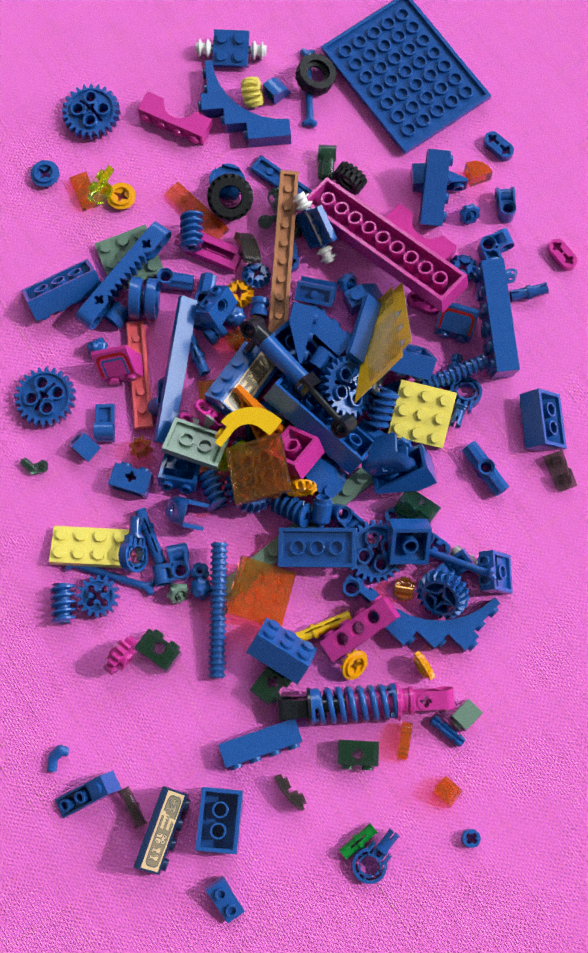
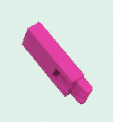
M203 233L201 240H203L204 244L208 245L206 250L185 252L190 256L234 274L244 256L243 249ZM176 239L174 244L180 247L181 241Z

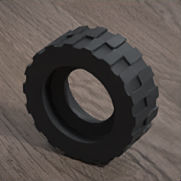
M312 53L306 55L300 61L295 71V79L298 86L307 94L320 96L330 90L336 80L337 72L333 62L328 57ZM315 67L321 70L324 74V79L321 82L312 80L308 76L309 68Z

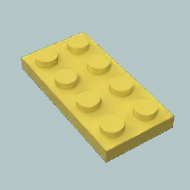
M54 526L49 563L50 565L122 568L119 563L118 553L121 544L124 542V535L129 534V529Z

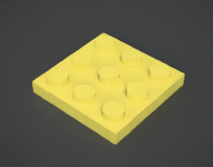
M401 379L397 392L399 399L395 400L397 404L393 408L394 413H392L387 434L394 432L397 438L404 437L414 442L443 448L457 393Z

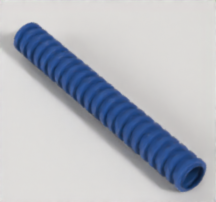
M480 354L479 357L475 356V359L470 358L469 361L465 360L464 363H458V366L453 365V368L448 367L447 370L443 369L442 372H436V375L432 374L430 381L423 379L422 381L418 382L416 380L414 382L435 388H444L446 384L449 386L451 382L456 383V380L466 379L468 375L471 377L473 373L478 374V371L488 370L489 363L486 356ZM371 399L370 406H376V404L372 401L373 399ZM366 406L368 414H374L370 406Z
M225 542L211 543L213 547L211 549L212 556H210L212 562H210V565H212V568H210V571H212V574H210V577H212V580H210V583H212L210 587L212 599H210L211 605H209V608H211L209 612L211 614V618H209L211 624H209V627H211V630H209V633H211V636H209V639H211V642H209L211 649H209V652L211 653L208 655V658H210V661H208V664H210L208 668L210 674H208V677L224 678L226 677V674H224L226 670L224 664H226V661H224V658H226V655H224V652H226V649H224V646H226L224 639H226V636L224 634L226 633L225 627H227V624H225L227 620L225 618V614H227L225 608H227V605H225V602H227V599H225V596H227V593H225V590H227L225 578L227 577L226 571H228V568H226V565H228V562H226V559H228V556H226L228 544Z

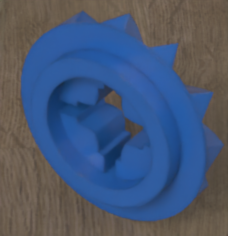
M49 160L37 162L30 172L32 181L36 186H41L42 188L51 187L52 184L57 183V179L60 177L58 166ZM41 172H42V173H43V172H44V173H47V172H48V174H49L50 177H46V176H45V177L43 178Z
M455 255L450 260V263L458 269L460 264L463 266L468 265L466 271L463 269L461 271L467 274L468 281L472 280L473 272H475L477 267L476 260H473L471 255Z
M248 262L247 266L243 267L242 279L250 287L262 288L270 282L271 273L269 267H265L264 263ZM260 271V274L254 278V273Z

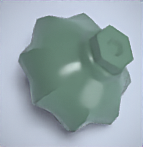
M172 583L169 586L167 598L171 604H180L187 599V595L190 593L187 584Z

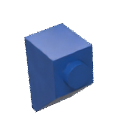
M376 283L359 284L344 292L343 301L351 316L359 312L364 295L369 293L377 301L383 296Z

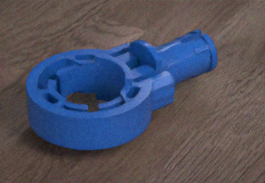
M472 377L461 378V381L456 380V383L451 385L450 391L457 393L455 399L457 402L449 422L451 427L457 421L455 428H460L467 406L469 405L467 414H470L472 408L477 406L481 400L482 387ZM459 387H468L475 393L472 398H463L457 391Z
M130 516L129 534L124 535V542L119 549V563L126 572H141L148 563V549L145 545V537L141 534L143 517ZM132 549L136 551V560L139 561L134 564L132 561H128Z
M389 828L377 845L376 842L372 841L368 847L357 851L353 858L352 869L358 880L366 884H374L383 879L387 871V863L392 857L388 851L400 837L396 832L394 833V830ZM359 855L361 857L358 863H361V860L366 856L376 858L379 862V869L375 872V876L380 871L381 874L373 878L372 874H366L362 871L360 864H358L359 871H357L356 860Z

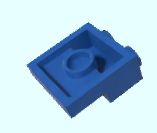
M165 453L158 474V486H161L166 491L178 489L183 494L196 493L201 465Z
M495 550L479 552L478 566L486 569L493 567L497 577L495 581H489L485 576L480 575L478 582L481 591L513 594L511 555Z

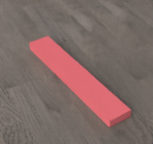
M145 321L126 322L127 346L142 355L143 377L130 381L134 429H154L153 414L148 410V402L151 400Z

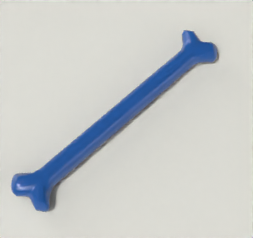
M302 48L300 50V54L303 57L315 53L313 49L307 50ZM309 68L308 76L312 79L311 68ZM305 92L306 119L302 122V125H310L314 128L317 126V121L313 116V95Z
M430 548V557L485 576L489 581L497 579L493 567L486 569Z
M65 566L66 571L75 568L94 575H100L101 577L107 576L110 580L142 589L148 596L154 594V580L142 582L98 567Z

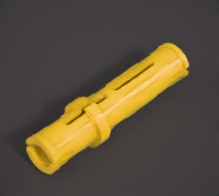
M347 610L315 625L312 623L309 625L310 627L295 634L304 641L312 638L317 639L319 635L338 628L341 622L346 619L351 621L352 618Z

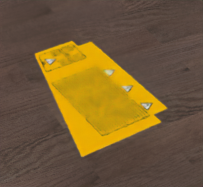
M403 282L394 290L392 286L378 300L381 303V308L364 363L360 364L355 403L403 357V349L412 341Z

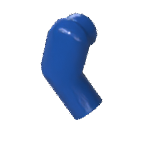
M57 745L49 753L47 771L57 772L58 760L62 756L66 757L69 754L67 746Z

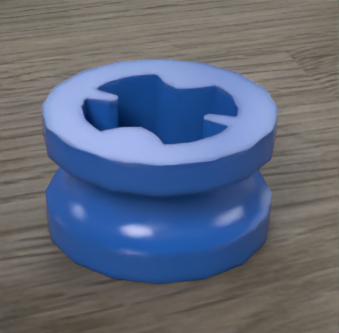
M467 829L462 833L461 840L465 846L474 848L479 845L481 837L478 831ZM474 833L476 835L474 837L476 839L475 843L470 842L468 844L466 842L468 839L466 835Z

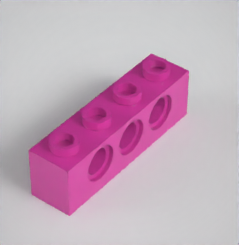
M380 596L370 602L371 607L366 610L365 608L360 609L354 614L356 617L351 621L346 619L339 624L340 628L334 632L332 629L323 635L324 640L319 643L332 662L338 661L346 653L351 652L401 617L388 597L382 599ZM373 611L376 612L379 616L377 622H374L371 619V614ZM356 623L362 625L363 631L361 633L356 631ZM341 634L347 637L346 644L340 641Z

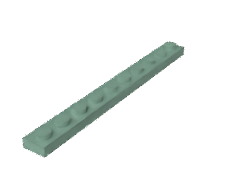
M361 467L346 479L341 492L331 499L333 504L348 505L373 484L372 475L366 473ZM311 520L310 524L306 527H300V525L293 523L288 528H316L317 524ZM279 535L225 579L227 581V584H225V587H227V590H225V593H227V596H225L227 603L278 562Z

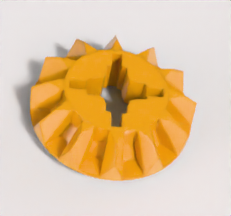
M121 182L109 188L107 200L114 209L123 211L126 208L130 209V206L135 204L136 193L131 185ZM124 194L126 199L119 201L118 195L122 196Z
M238 279L229 283L228 287L238 301L236 306L239 308L248 306L251 303V298L254 297L252 287ZM237 288H239L241 292H244L241 294V300H239L237 294H234L237 292Z
M307 479L295 480L286 486L287 495L292 497H307L317 491V484Z
M353 649L351 654L346 653V658L342 660L343 664L340 666L341 674L348 680H354L361 676L368 662L366 653L360 649Z
M415 652L413 654L415 666L424 679L431 681L435 678L431 665L421 652Z

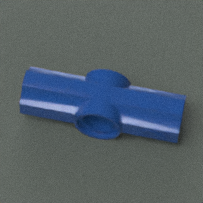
M208 272L201 273L198 291L195 295V300H198L197 308L200 305L199 301L204 299L210 292V289L216 285V275ZM196 314L193 328L205 330V326Z
M476 441L471 442L462 449V453L476 470V475L485 482L495 497L509 488V485L495 468L494 462L486 456ZM481 466H488L490 472H483Z

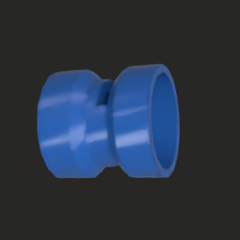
M264 296L252 297L251 305L253 307L250 310V317L260 316L264 320L268 319L267 307L269 306L270 299Z
M223 325L219 329L206 328L202 331L205 338L213 346L219 342L220 338H225L228 335Z

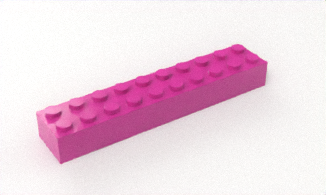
M328 177L307 196L308 201H313L308 208L311 209L319 205L323 206L339 239L396 280L403 282V285L442 313L468 287L467 274Z

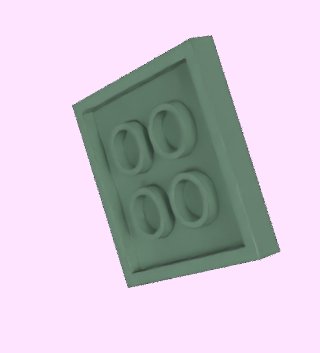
M146 224L95 243L107 276L147 230ZM159 255L151 260H147V264L141 263L143 269H137L138 275L132 274V276L143 278L144 283L149 278H157L158 271L164 268ZM123 285V289H124V290L129 289V285H128V286H124V285Z

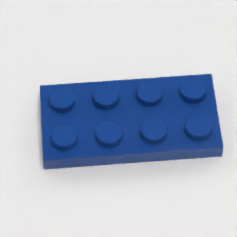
M279 528L278 567L357 568V528Z

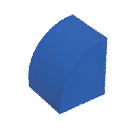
M278 77L271 78L263 83V93L274 105L291 94V91Z
M81 431L68 444L74 452L88 462L101 448L86 433Z

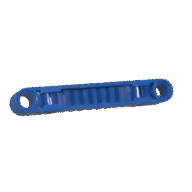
M157 221L153 222L80 307L75 315V319L90 330L96 328L103 320L105 314L111 309L110 302H115L113 296L119 297L118 291L123 292V285H129L127 280H131L132 274L138 275L137 269H143L141 263L147 264V260H151L158 255L170 240L172 232Z

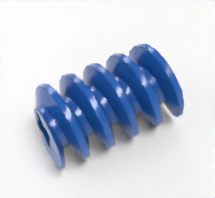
M186 211L180 215V248L185 252H199L202 250L199 246L203 244V240H201L203 237V233H201L203 231L201 226L203 224L201 219L203 213L200 211Z
M377 386L382 391L375 392L379 399L372 400L376 404V406H370L374 414H368L367 416L372 420L365 421V423L377 428H388L389 424L386 421L392 419L388 413H394V409L390 406H396L397 403L393 399H399V395L391 389Z
M220 468L217 471L213 469L206 470L198 478L199 482L202 483L200 486L204 490L203 495L207 497L205 502L210 504L209 511H217L230 506V504H226L230 497L223 496L228 492L227 489H221L225 482H219L223 476L216 475Z
M286 491L280 492L271 503V512L300 525V527L308 526L312 520V505L304 500H299L298 497L287 495Z
M53 583L51 585L55 587L51 588L50 592L55 595H52L50 599L55 603H52L50 607L55 610L50 615L56 618L52 619L50 623L57 625L71 624L70 620L75 619L76 616L71 615L70 612L75 611L76 608L70 607V604L76 603V601L70 599V597L76 595V593L70 591V589L74 588L75 585L70 583Z

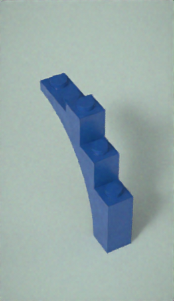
M212 60L205 61V68H202L203 79H207V84H203L204 93H201V101H198V110L202 112V115L208 118L221 117V126H225L226 133L244 132V141H248V147L291 144L290 119L263 117L249 112L236 104L220 86L214 73Z
M494 597L484 607L469 615L441 621L418 618L395 608L401 617L385 627L384 630L401 647L405 644L409 646L416 639L414 635L417 634L432 650L436 646L440 649L447 642L445 639L447 636L464 653L467 649L471 651L478 644L476 639L479 636L474 630L478 632L486 624L483 620L487 616L492 618L499 611L497 606L500 602ZM374 611L371 614V618L377 622L379 619L378 614Z

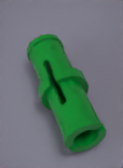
M368 823L359 833L353 834L351 836L352 839L338 850L347 860L359 848L363 849L365 847L364 844L378 832ZM365 835L364 838H362L357 844H355V845L351 848V846H352L354 843H356L362 836Z

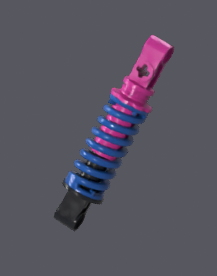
M398 682L389 683L388 686L378 684L376 690H374L372 685H367L365 691L362 686L357 685L354 692L350 686H346L344 694L340 687H335L333 696L330 688L325 687L322 697L318 688L307 687L306 696H282L275 698L277 720L307 718L309 726L319 722V719L321 724H325L327 722V715H330V720L333 724L337 722L338 714L341 715L343 723L348 721V716H352L353 722H357L359 716H363L365 722L369 721V715H373L374 720L378 721L380 720V714H384L386 720L394 718L398 721L401 720L403 713L413 715L415 711L451 710L455 708L453 687L442 686L413 689L412 686H408V688L402 689ZM424 696H427V697H428V699L426 700V703H423V702H422V700L424 699Z

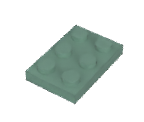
M175 417L161 452L217 471L229 438L220 447L215 443L216 438L214 437L218 431Z

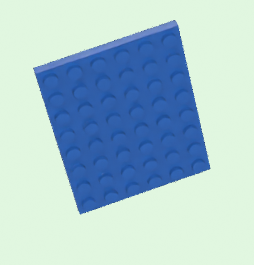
M393 0L321 46L323 54L333 62L339 74L404 155L491 98L488 90L413 0Z

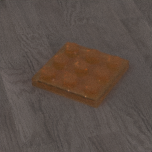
M280 433L225 448L235 505L239 506L292 491L282 435Z
M240 556L225 613L259 624H263L265 619L269 618L278 622L282 627L296 573L246 556Z

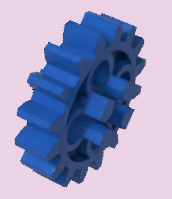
M97 575L96 579L90 576V582L83 580L85 586L78 587L82 592L76 595V597L81 599L77 604L79 606L84 605L81 610L83 612L88 611V616L90 617L94 613L96 618L100 617V613L106 617L108 610L112 613L114 612L113 605H119L115 602V599L120 598L119 595L115 594V592L119 591V588L113 587L115 584L113 580L108 583L109 578L107 576L103 580L100 575ZM91 586H94V590L101 594L100 596L104 600L108 601L107 606L103 607L102 602L96 599L93 593L89 592ZM108 586V592L104 593L103 588ZM94 600V605L88 606V602Z

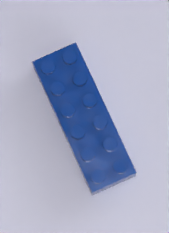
M504 258L481 260L475 272H473V282L477 283L475 297L476 301H479L480 304L478 317L482 319L483 325L481 326V337L485 339L483 352L487 356L489 369L486 372L490 374V379L513 377L520 370Z
M283 375L263 398L298 429L318 437L327 456L339 464L343 470L351 474L370 453L374 440L358 426L356 430L344 438L336 437L331 431V424L334 420L311 395L300 399L292 390L294 385Z

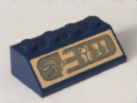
M167 786L162 787L133 868L158 875L162 871H166L170 859H167L169 850L173 852L177 839H174L176 830L180 831L184 822L181 816L183 811L188 810L191 802L188 799L189 794Z

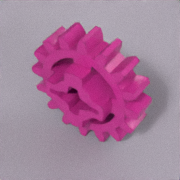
M131 635L124 641L119 640L109 651L104 670L110 675L116 673L118 669L124 670L133 660L136 654L135 648L139 641Z

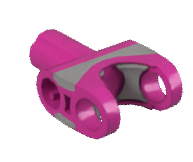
M202 399L193 405L197 417L188 413H182L178 416L180 419L184 418L188 422L215 431H219L224 426L221 421L225 416L216 407ZM199 405H202L205 411L201 410ZM231 436L229 438V442L224 452H226L235 441Z

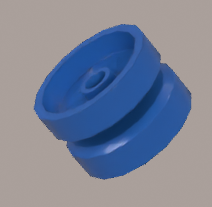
M132 277L128 293L129 317L140 319L144 310L146 319L157 320L160 306L159 279L149 278L145 284L143 278Z

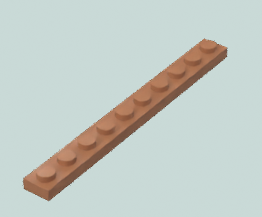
M280 170L268 330L271 333L288 320L297 202L292 201L295 200L294 196L297 195L299 171Z

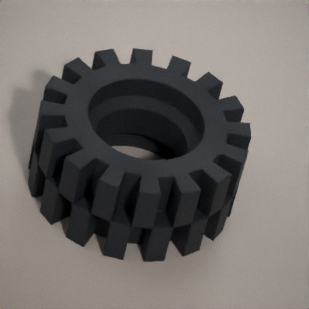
M342 161L332 174L337 184L354 195H358L367 184L365 174H362V171L358 170L357 166L354 167L352 163L349 164L347 161Z

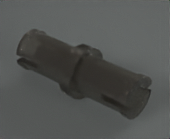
M130 786L118 791L125 805L124 810L126 813L128 812L135 829L146 824L147 821L139 808L140 803L139 801L136 802Z

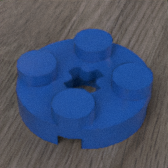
M225 163L221 167L212 170L209 176V185L218 176L226 173L237 174L244 179L245 176L238 166ZM226 186L220 191L219 198L236 200L241 193L234 186Z

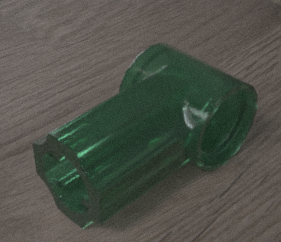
M318 145V179L322 181L326 177L334 180L332 174L334 172V162H336L337 145Z

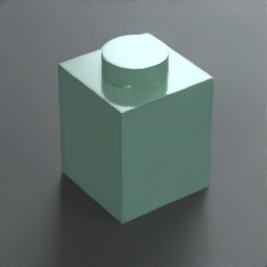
M467 699L450 716L453 720L451 723L459 731L461 729L466 731L483 712L470 699Z

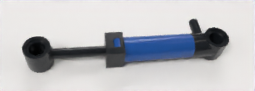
M254 316L241 323L240 333L245 339H251L244 350L250 353L257 345L294 385L292 390L300 399L311 395L334 420L331 424V431L336 437L344 438L356 430L358 424L356 418L349 413L339 415L316 390L321 380L313 372L308 373L266 328V322L262 317Z

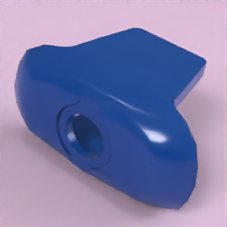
M392 432L374 438L369 456L363 460L361 465L366 473L373 476H383L407 471L414 467L415 463L408 456V447L406 445L397 446V435Z
M174 496L168 500L165 508V516L168 520L182 527L203 531V526L184 521L187 505L192 504L209 508L210 504L181 496Z

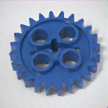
M90 83L89 88H86L85 84H83L82 90L76 87V93L70 91L72 97H65L67 102H63L64 109L61 111L66 127L70 129L71 133L75 132L76 137L82 134L83 139L89 136L90 140H92L93 136L96 135L97 139H100V134L106 137L105 131L112 132L111 126L117 127L116 121H120L119 114H121L120 105L117 102V97L113 96L111 90L107 92L106 87L100 89L99 84L96 88H93L92 83Z
M348 356L332 359V363H327V368L322 370L325 375L320 376L324 383L319 384V386L323 387L324 390L320 394H325L324 399L339 415L349 413L355 418L361 416L362 412L367 411L366 406L371 405L368 399H373L370 392L374 391V389L370 388L355 403L360 365Z
M38 367V373L31 370L30 377L25 374L26 380H19L22 386L16 387L19 393L14 394V397L19 400L14 403L16 406H20L17 408V411L22 413L21 417L23 419L27 418L29 424L34 420L36 427L39 423H41L43 428H45L46 423L53 427L54 421L60 424V418L67 420L65 414H72L69 407H75L71 401L77 400L76 396L72 395L76 393V390L71 388L74 384L72 381H69L67 375L63 377L64 373L62 371L57 374L56 368H53L50 372L49 368L46 367L44 372H42L40 367ZM41 382H47L45 387L39 388ZM56 392H63L60 397H54ZM31 397H36L34 403H28ZM46 407H52L50 412L44 413Z
M370 520L369 524L367 521H363V528L360 525H356L357 568L348 569H355L354 576L361 574L360 578L365 580L367 577V581L372 583L373 579L375 583H380V578L383 581H387V575L393 578L394 574L392 571H400L397 565H404L389 564L388 552L384 549V544L387 542L388 522H385L382 526V520H378L377 523H375V520ZM369 533H371L374 537V540L371 544L367 541V535ZM372 548H375L378 553L374 554ZM361 551H364L366 554L364 561L359 559ZM378 559H381L383 562L381 569L376 567Z

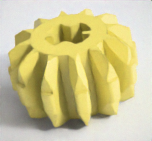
M253 76L242 79L241 92L245 106L247 108H254L263 105L264 97L260 79Z

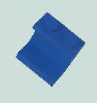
M301 276V281H297L294 300L332 307L338 283Z

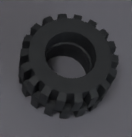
M226 173L212 181L208 188L207 201L211 211L217 217L229 221L238 220L251 209L253 191L250 184L243 177L233 173ZM234 186L240 191L241 200L236 207L227 208L221 204L219 194L224 187Z

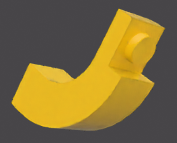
M245 407L237 409L222 419L221 423L226 428H220L215 434V443L221 447L236 428L245 424L255 425L270 436L282 420L263 408Z

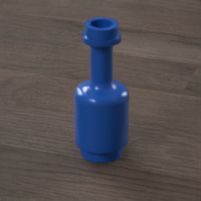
M319 494L313 500L311 519L317 524L316 528H324V525L331 521L333 502L329 495Z

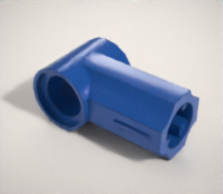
M162 268L158 271L157 279L160 281L161 290L175 289L192 292L194 275L173 272L169 268ZM167 277L170 280L162 281L161 279Z

